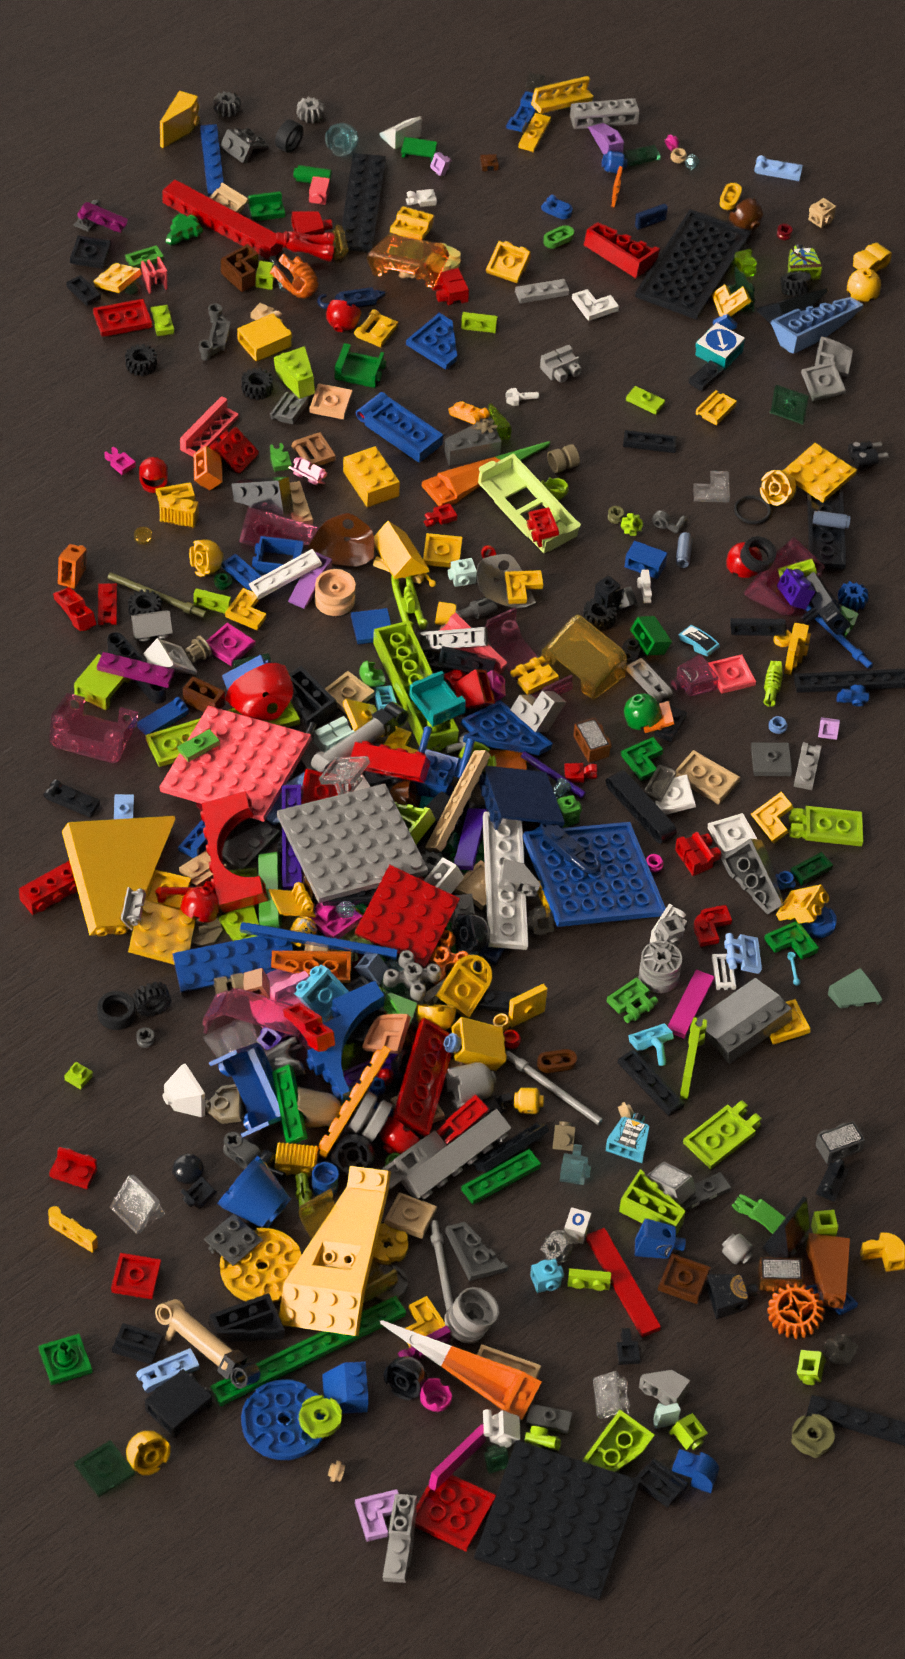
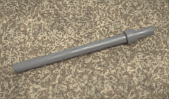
M510 1051L506 1052V1059L516 1065V1069L527 1073L595 1124H601L603 1119L529 1066V1062L523 1058H518Z
M432 1220L430 1221L432 1232L430 1238L432 1246L435 1248L447 1312L453 1304V1298L442 1246L444 1240L439 1230L438 1221Z

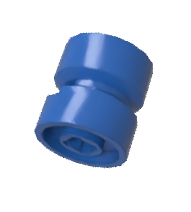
M322 1162L313 1168L312 1193L318 1199L329 1200L337 1194L339 1172L335 1165Z

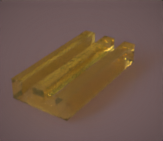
M336 225V230L332 231L334 233L333 254L335 260L341 261L349 249L342 226Z

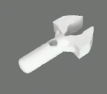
M511 388L506 392L505 398H507L506 402L508 404L519 406V401L538 399L539 393H519L517 388Z

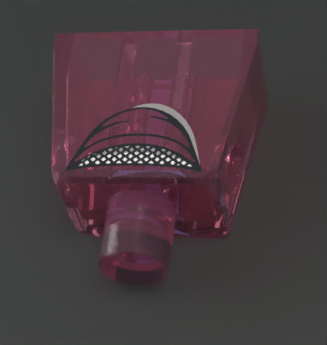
M698 654L677 668L676 679L671 681V685L675 691L683 688L689 696L717 690L719 677L704 657Z

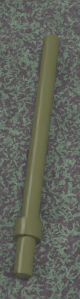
M112 572L108 575V579L140 592L142 589L143 592H146V589L149 590V593L154 591L155 595H159L161 601L178 607L187 614H195L202 618H205L207 615V611L195 607L190 602H182Z

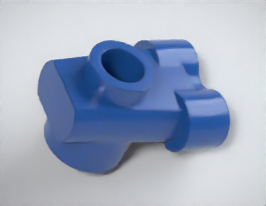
M853 685L851 689H842L841 692H838L837 702H850L853 706L860 707L868 702L869 693H865V686Z

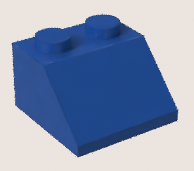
M366 1362L343 1363L322 1374L324 1398L334 1399L339 1404L342 1413L368 1412Z

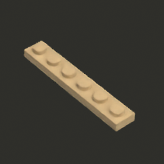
M486 750L473 752L425 846L429 852L433 850L435 852H442L446 847L447 840L454 831L455 824L462 815L463 808L470 799L471 792L488 763L491 754Z

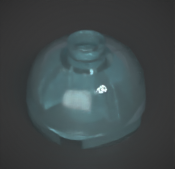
M342 122L331 125L325 133L326 146L335 152L332 153L335 156H347L358 145V133L348 123Z

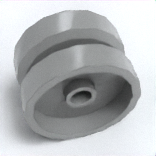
M367 1091L346 1130L357 1134L365 1125L366 1127L362 1135L372 1143L385 1125L393 1105L383 1100L374 1109L377 1095Z

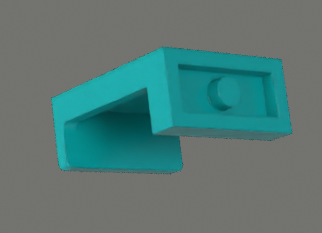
M443 671L433 673L410 685V698L432 727L465 713L466 700L463 696L457 698L444 681Z

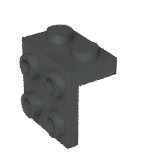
M249 128L227 129L220 145L221 148L242 163H247L253 149H268L270 146L264 138L255 135L254 131Z

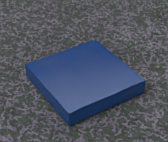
M387 608L351 612L357 644L373 643L374 629L391 625Z

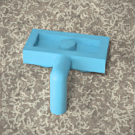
M665 1023L628 1035L629 1042L637 1051L645 1050L654 1045L657 1051L658 1065L663 1066L666 1064L663 1043L674 1038L673 1032Z

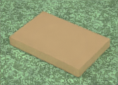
M694 750L672 774V778L688 775L691 789L717 804H720L740 782L738 775Z

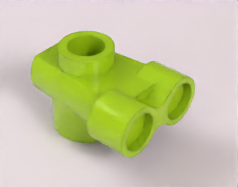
M531 1426L530 1433L527 1432L525 1435V1443L556 1451L560 1449L561 1439L555 1436H547L548 1429L538 1426Z

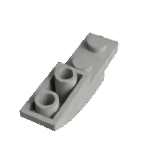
M436 1131L427 1135L381 1169L391 1171L389 1190L447 1146Z
M395 1494L388 1532L389 1543L383 1572L384 1581L406 1583L414 1541L416 1495Z

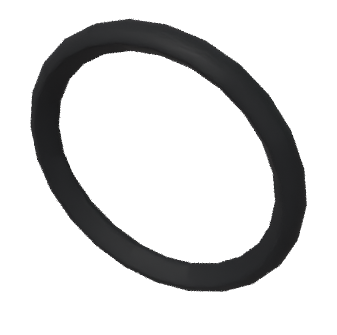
M755 495L740 498L734 506L736 516L748 524H761L768 520L772 513L770 504L766 503L762 497ZM746 499H757L767 506L768 513L761 520H747L739 514L738 505Z

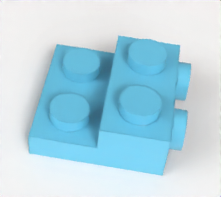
M320 965L311 969V976L306 981L298 983L296 986L297 991L294 994L306 1007L322 1016V1022L325 1023L332 1015L330 1010L332 1008V999L349 991L328 968Z

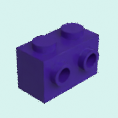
M786 568L777 584V588L791 606L802 609L807 608L816 592L811 586V582L805 578L804 573L799 569L792 570Z

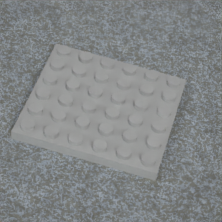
M386 784L277 811V817L318 903L356 894L364 890L375 889L379 886L389 864L415 877L428 875V868Z

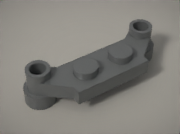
M218 303L209 305L210 321L213 323L209 340H202L199 343L201 359L205 361L210 360L211 356L217 352L225 351L231 328V321H227L223 316L222 306Z

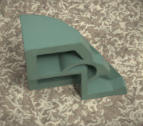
M860 968L829 986L828 996L839 1008H848L852 1005L857 1007L864 1006V1003L876 1002V1005L882 1003V998L877 989Z

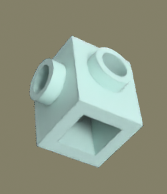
M472 558L451 561L448 577L453 581L455 587L476 583L477 570Z

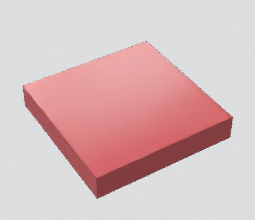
M742 654L708 663V669L721 694L756 685V680Z

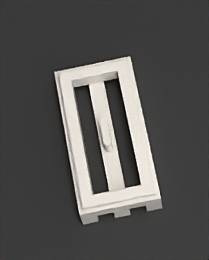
M712 954L716 990H720V988L728 990L729 987L732 990H736L734 969L729 968L731 982H727L724 961L727 954ZM717 959H720L723 982H720Z

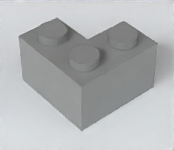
M541 691L537 699L532 695H519L510 710L535 732H548L565 706L566 701L554 691Z

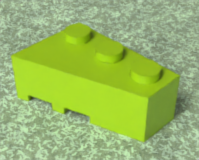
M641 1169L621 1198L619 1212L642 1224L645 1218L675 1226L677 1235L684 1223L685 1210L668 1194L665 1195L655 1182H651Z

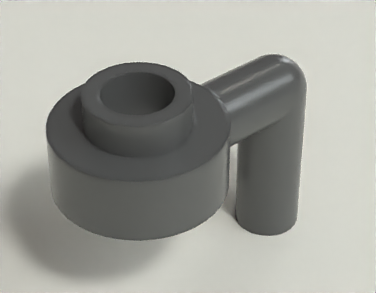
M657 511L652 517V522L657 528H668L676 534L680 532L688 520L687 517L681 516L675 525L671 522L669 514L664 511Z

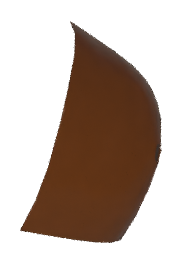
M344 513L330 518L323 523L307 548L309 550L313 549L315 553L317 552L331 558L332 564L360 566L368 563L374 557V535L371 528L351 513ZM345 519L353 521V528H345L343 521ZM344 537H349L350 540L345 541Z

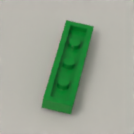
M288 1064L272 1071L286 1143L296 1144L308 1137L303 1113L297 1109L298 1088L293 1066Z
M528 1149L462 1185L461 1191L474 1205L538 1170L541 1167V1163L531 1150Z

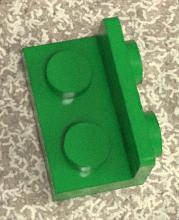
M281 192L248 196V209L252 221L285 218Z

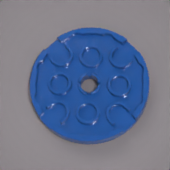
M276 1380L258 1387L256 1392L249 1399L247 1398L241 1415L242 1431L249 1445L258 1453L276 1460L297 1459L313 1451L323 1438L313 1439L304 1432L299 1424V1411L304 1401L318 1395L317 1392L314 1393L305 1384L293 1380ZM317 1413L316 1419L323 1420L326 1415ZM287 1416L290 1421L284 1425V1423L279 1421L280 1417Z

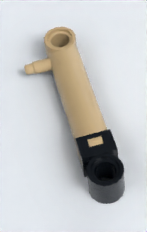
M173 1299L157 1306L155 1310L157 1320L163 1325H170L166 1332V1341H171L177 1331L218 1366L217 1372L227 1380L231 1379L233 1385L237 1388H244L258 1382L260 1379L258 1366L252 1362L246 1363L248 1357L238 1349L232 1351L188 1314L181 1301Z

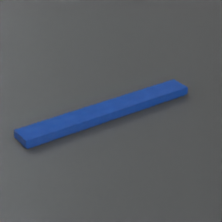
M242 922L240 926V933L341 951H351L364 955L379 954L381 958L392 960L397 958V949L246 922Z

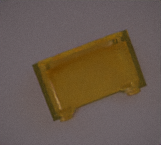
M578 614L570 618L542 649L541 656L544 657L545 662L553 665L558 660L581 679V691L593 700L625 677L627 662L625 652Z

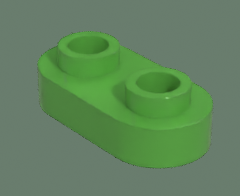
M567 225L558 227L544 235L543 243L548 248H557L573 240L574 229Z

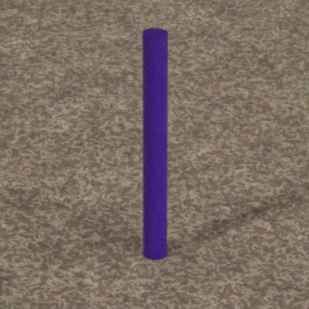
M526 751L522 753L521 758L540 771L546 772L549 777L580 798L586 795L584 790Z

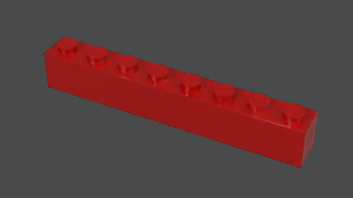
M174 180L163 189L164 204L186 216L194 215L199 223L242 246L249 244L260 256L271 261L283 250V245L276 244V233L185 184Z

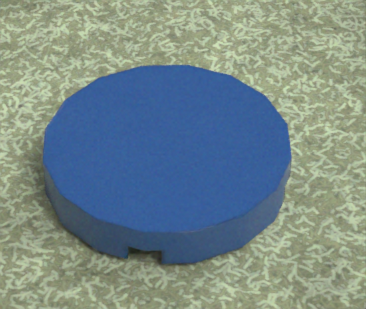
M824 905L821 915H818L816 920L811 923L805 922L800 924L810 937L824 938L834 932L837 917L831 908L828 909Z

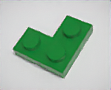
M654 737L621 751L622 758L640 781L657 775L658 769L650 760L662 755L663 749Z
M797 921L765 934L764 940L774 953L791 946L800 959L803 960L818 953L819 950L803 926Z

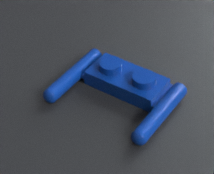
M426 726L418 752L426 754V757L431 761L430 766L432 770L448 771L450 776L460 778L470 760L475 740L473 738L467 739L462 759L427 749L432 728Z

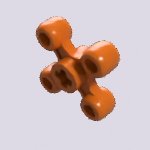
M444 930L439 940L440 947L434 950L427 964H436L441 968V977L437 982L433 983L435 986L447 977L446 971L451 969L460 958L470 955L466 951H460L457 954L451 952V947L455 944L456 938L449 930Z

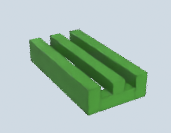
M157 245L125 255L128 265L139 269L141 268V261H144L146 267L148 259H150L152 265L158 263L157 257L164 261V256Z

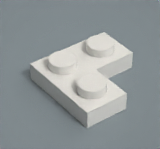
M588 289L572 295V300L588 321L619 310V305L611 295L595 300Z

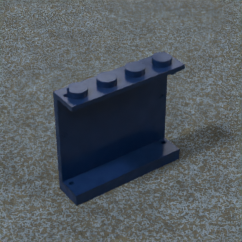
M486 766L483 769L478 784L481 789V795L486 803V809H488L490 814V821L493 823L495 830H498L502 819L547 823L553 826L558 825L560 828L563 827L565 821L546 772Z

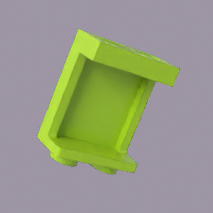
M98 654L75 681L74 694L107 710L110 706L111 696L123 682L129 683L130 678L98 671L97 664L101 657Z

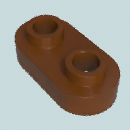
M569 1049L543 1052L537 1059V1067L544 1073L571 1070L577 1063L576 1053Z

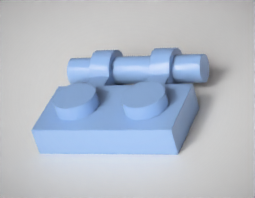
M732 933L726 934L724 944L728 953L726 961L729 964V968L736 969L737 963H739L741 970L759 974L762 970L758 938L740 934L737 939H734Z

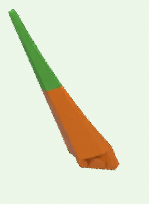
M550 441L440 472L437 476L422 481V487L438 506L448 503L451 505L456 504L480 487L478 479L479 468L490 461L498 462L513 453L522 461L548 447Z

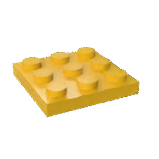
M814 443L783 471L790 473L798 487L824 503L856 475L857 469Z
M145 900L144 906H139L143 908L141 922L133 927L128 952L174 965L173 953L190 950L196 916H193L192 919L181 910Z

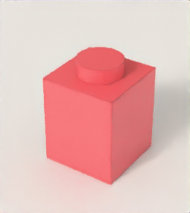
M313 176L309 190L310 203L326 205L330 179Z

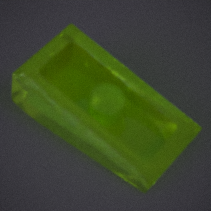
M492 403L489 404L488 411L490 417L494 420V425L498 426L496 430L500 440L510 439L511 425Z

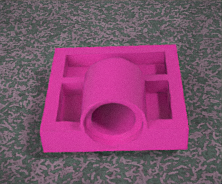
M321 902L316 906V917L309 918L316 923L317 930L326 937L340 939L357 927L363 916L348 905L323 906Z

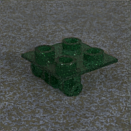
M735 267V284L728 286L731 295L741 287L746 288L751 302L741 310L746 312L751 308L754 312V303H756L754 298L755 288L752 283L746 280L744 273Z

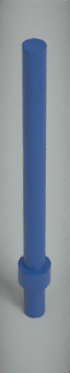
M808 604L807 608L804 610L808 612L813 607ZM820 615L815 618L823 628L852 654V657L857 662L860 661L868 669L873 667V663L865 657V653L861 649H857L842 634L836 635L826 625Z

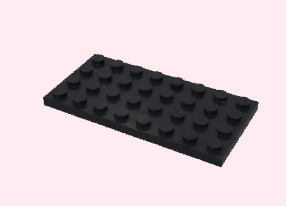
M689 209L636 290L635 297L697 320L711 299L712 294L716 291L750 238L751 231Z

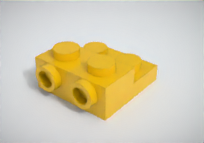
M499 241L486 268V273L518 283L531 259L530 251L524 247L513 246L509 242Z
M794 623L784 674L791 675L792 669L797 667V663H802L803 656H807L809 645L806 644H809L811 633H808L809 625Z
M822 885L792 890L785 899L784 906L780 907L776 916L779 921L795 918L799 924L811 923L816 920L818 915H821L825 903L829 902V895Z

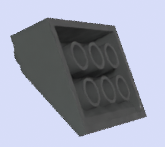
M754 978L698 1017L696 1025L701 1027L703 1019L707 1020L705 1037L724 1059L731 1064L768 1038L772 1033H775L792 1021V1008L779 994L757 978Z

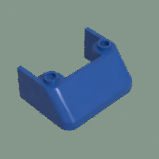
M259 1043L239 1048L209 1062L210 1066L219 1064V1070L223 1075L227 1077L232 1076L248 1113L245 1114L243 1123L248 1131L241 1133L242 1137L282 1121L272 1075L273 1070Z

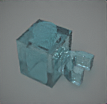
M574 1144L572 1154L564 1153L560 1175L561 1182L584 1185L585 1177L589 1178L591 1166L587 1165L588 1157L581 1156L582 1145Z

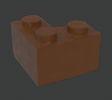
M249 244L221 258V274L236 288L244 292L255 286L258 253Z

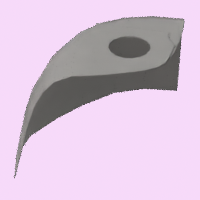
M494 555L486 557L479 562L477 582L480 591L486 598L513 608H523L536 603L530 589H527V603L508 604L505 572L522 571L517 561L511 555ZM506 560L509 562V568L502 571L498 568V564ZM494 578L499 579V582H495Z

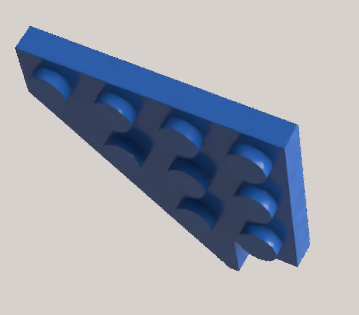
M501 700L463 718L460 724L470 732L464 735V743L467 742L468 738H473L476 742L482 743L487 747L521 753L526 751L529 754L538 756L550 750L553 745L540 732L532 730Z

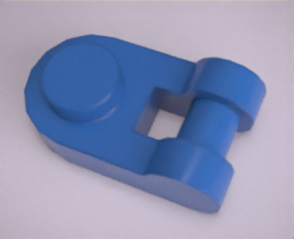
M550 195L547 198V202L541 205V209L544 212L560 219H568L572 216V206L558 200L554 195Z

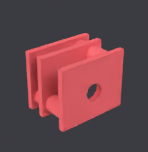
M157 257L158 270L154 269L150 259L147 260V267L144 261H141L142 281L149 294H151L153 281L157 284V279H160L165 290L167 289V270L160 257Z

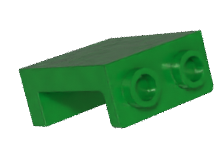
M344 343L335 365L334 379L375 388L377 381L380 382L381 370H385L387 360L384 359V352L380 353L379 358L351 352V344Z

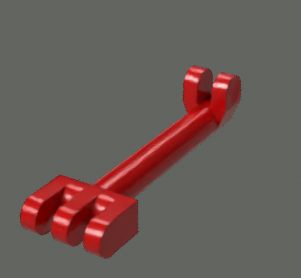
M206 881L204 886L210 887L216 893L211 881ZM158 887L155 894L158 902L163 903L167 895H185L189 889L194 887Z

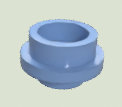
M775 716L769 721L768 727L771 732L781 734L787 730V722L783 717Z
M450 1033L445 1038L444 1047L446 1052L453 1053L459 1051L461 1038L457 1034Z

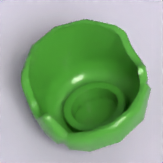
M367 660L360 666L359 674L361 680L370 688L384 685L386 680L381 669H374L375 662Z

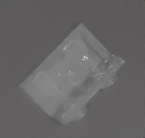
M613 1371L593 1378L597 1416L600 1419L617 1414L619 1410L629 1416L628 1408H630V1402L627 1397L628 1383L625 1377H622L617 1371Z

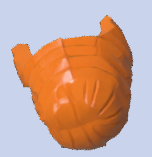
M283 253L278 261L289 269L294 281L291 284L276 265L271 269L270 274L282 283V286L297 298L312 296L318 288L316 273L299 256L292 261Z

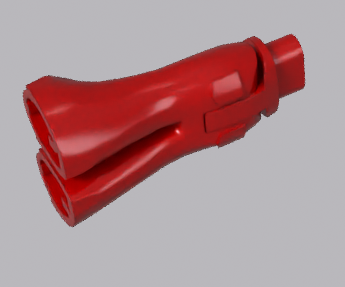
M285 231L284 233L277 232L276 244H281L292 252L307 253L328 262L332 260L334 251V233L332 232L310 235Z

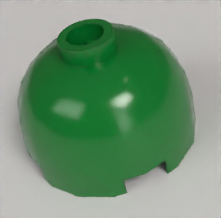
M636 694L625 703L624 717L629 727L641 730L640 727L647 725L652 727L659 722L662 717L661 708L657 699L650 694Z

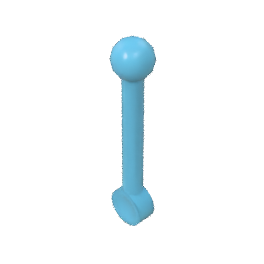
M789 952L787 958L791 961L794 976L793 984L799 986L801 981L797 976L794 961L795 953Z

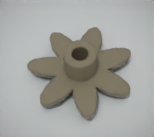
M483 419L482 422H475L477 425L475 430H481L482 434L486 430L493 433V429L498 428L497 425H493L494 420Z

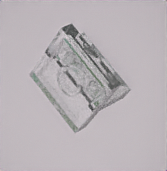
M368 756L335 757L319 777L321 785L334 784L338 795L353 792L363 780V771L370 764Z
M128 1175L110 1205V1208L136 1234L143 1231L149 1220L162 1218L165 1213L160 1207V1200L135 1175Z

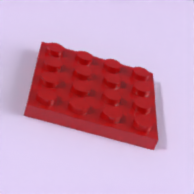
M389 864L354 934L377 946L397 949L398 956L402 951L409 950L415 956L414 963L426 968L460 898Z

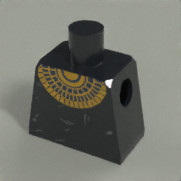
M710 1274L707 1277L706 1288L716 1319L746 1310L749 1297L758 1296L757 1285H745L740 1274Z

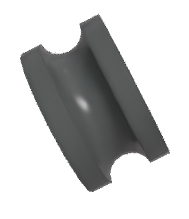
M144 1027L137 1031L136 1041L140 1047L148 1048L154 1044V1032L152 1029Z

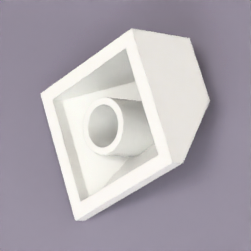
M157 638L143 653L147 663L174 669V672L193 675L197 673L185 651L179 645Z
M183 1064L164 1084L163 1099L167 1105H171L174 1111L203 1117L205 1116V1093L187 1065Z

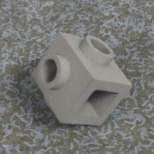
M676 914L659 920L654 934L657 941H667L676 946L681 942L686 930Z

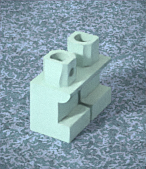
M342 716L331 722L330 725L327 724L315 730L314 744L325 753L355 731L348 726L347 719Z

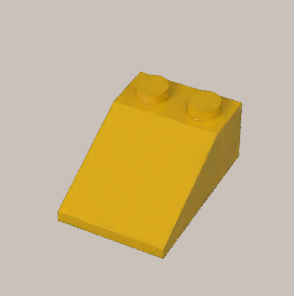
M182 91L178 92L160 121V147L164 148L187 135L199 124L200 117L198 116L200 104H198V96Z

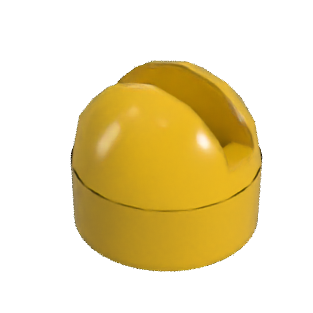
M498 1014L494 1017L493 1024L502 1027L503 1031H505L510 1026V1020L506 1014Z

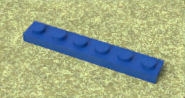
M217 124L200 125L209 198L217 188H220L221 183H224Z

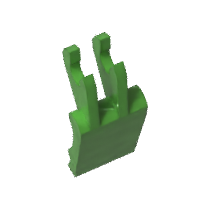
M740 1194L732 1204V1207L737 1212L748 1215L751 1219L758 1221L772 1234L785 1219L782 1214L762 1199L755 1202Z

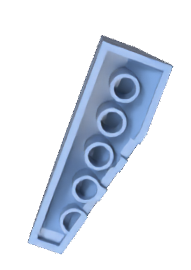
M848 297L835 300L833 304L822 303L820 307L816 308L809 306L803 311L799 309L793 310L772 320L771 325L780 346L794 354L817 343L821 337H827L856 315L864 305L854 298Z

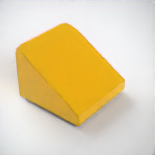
M439 602L435 624H447L450 616L456 612L457 605Z

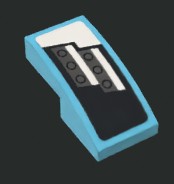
M692 625L678 634L680 641L693 645L695 652L707 657L720 647L719 643L710 635Z

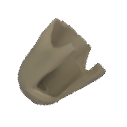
M298 1087L297 1109L306 1116L304 1121L306 1129L329 1127L335 1117L340 1118L339 1112L342 1105L334 1095Z

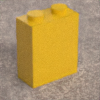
M274 313L238 328V342L256 362L291 347L292 333Z
M460 1017L451 1027L452 1033L457 1034L461 1038V1047L458 1052H454L455 1061L467 1064L480 1062L494 1071L505 1063L507 1055L505 1053V1038L503 1037L502 1027L465 1017Z

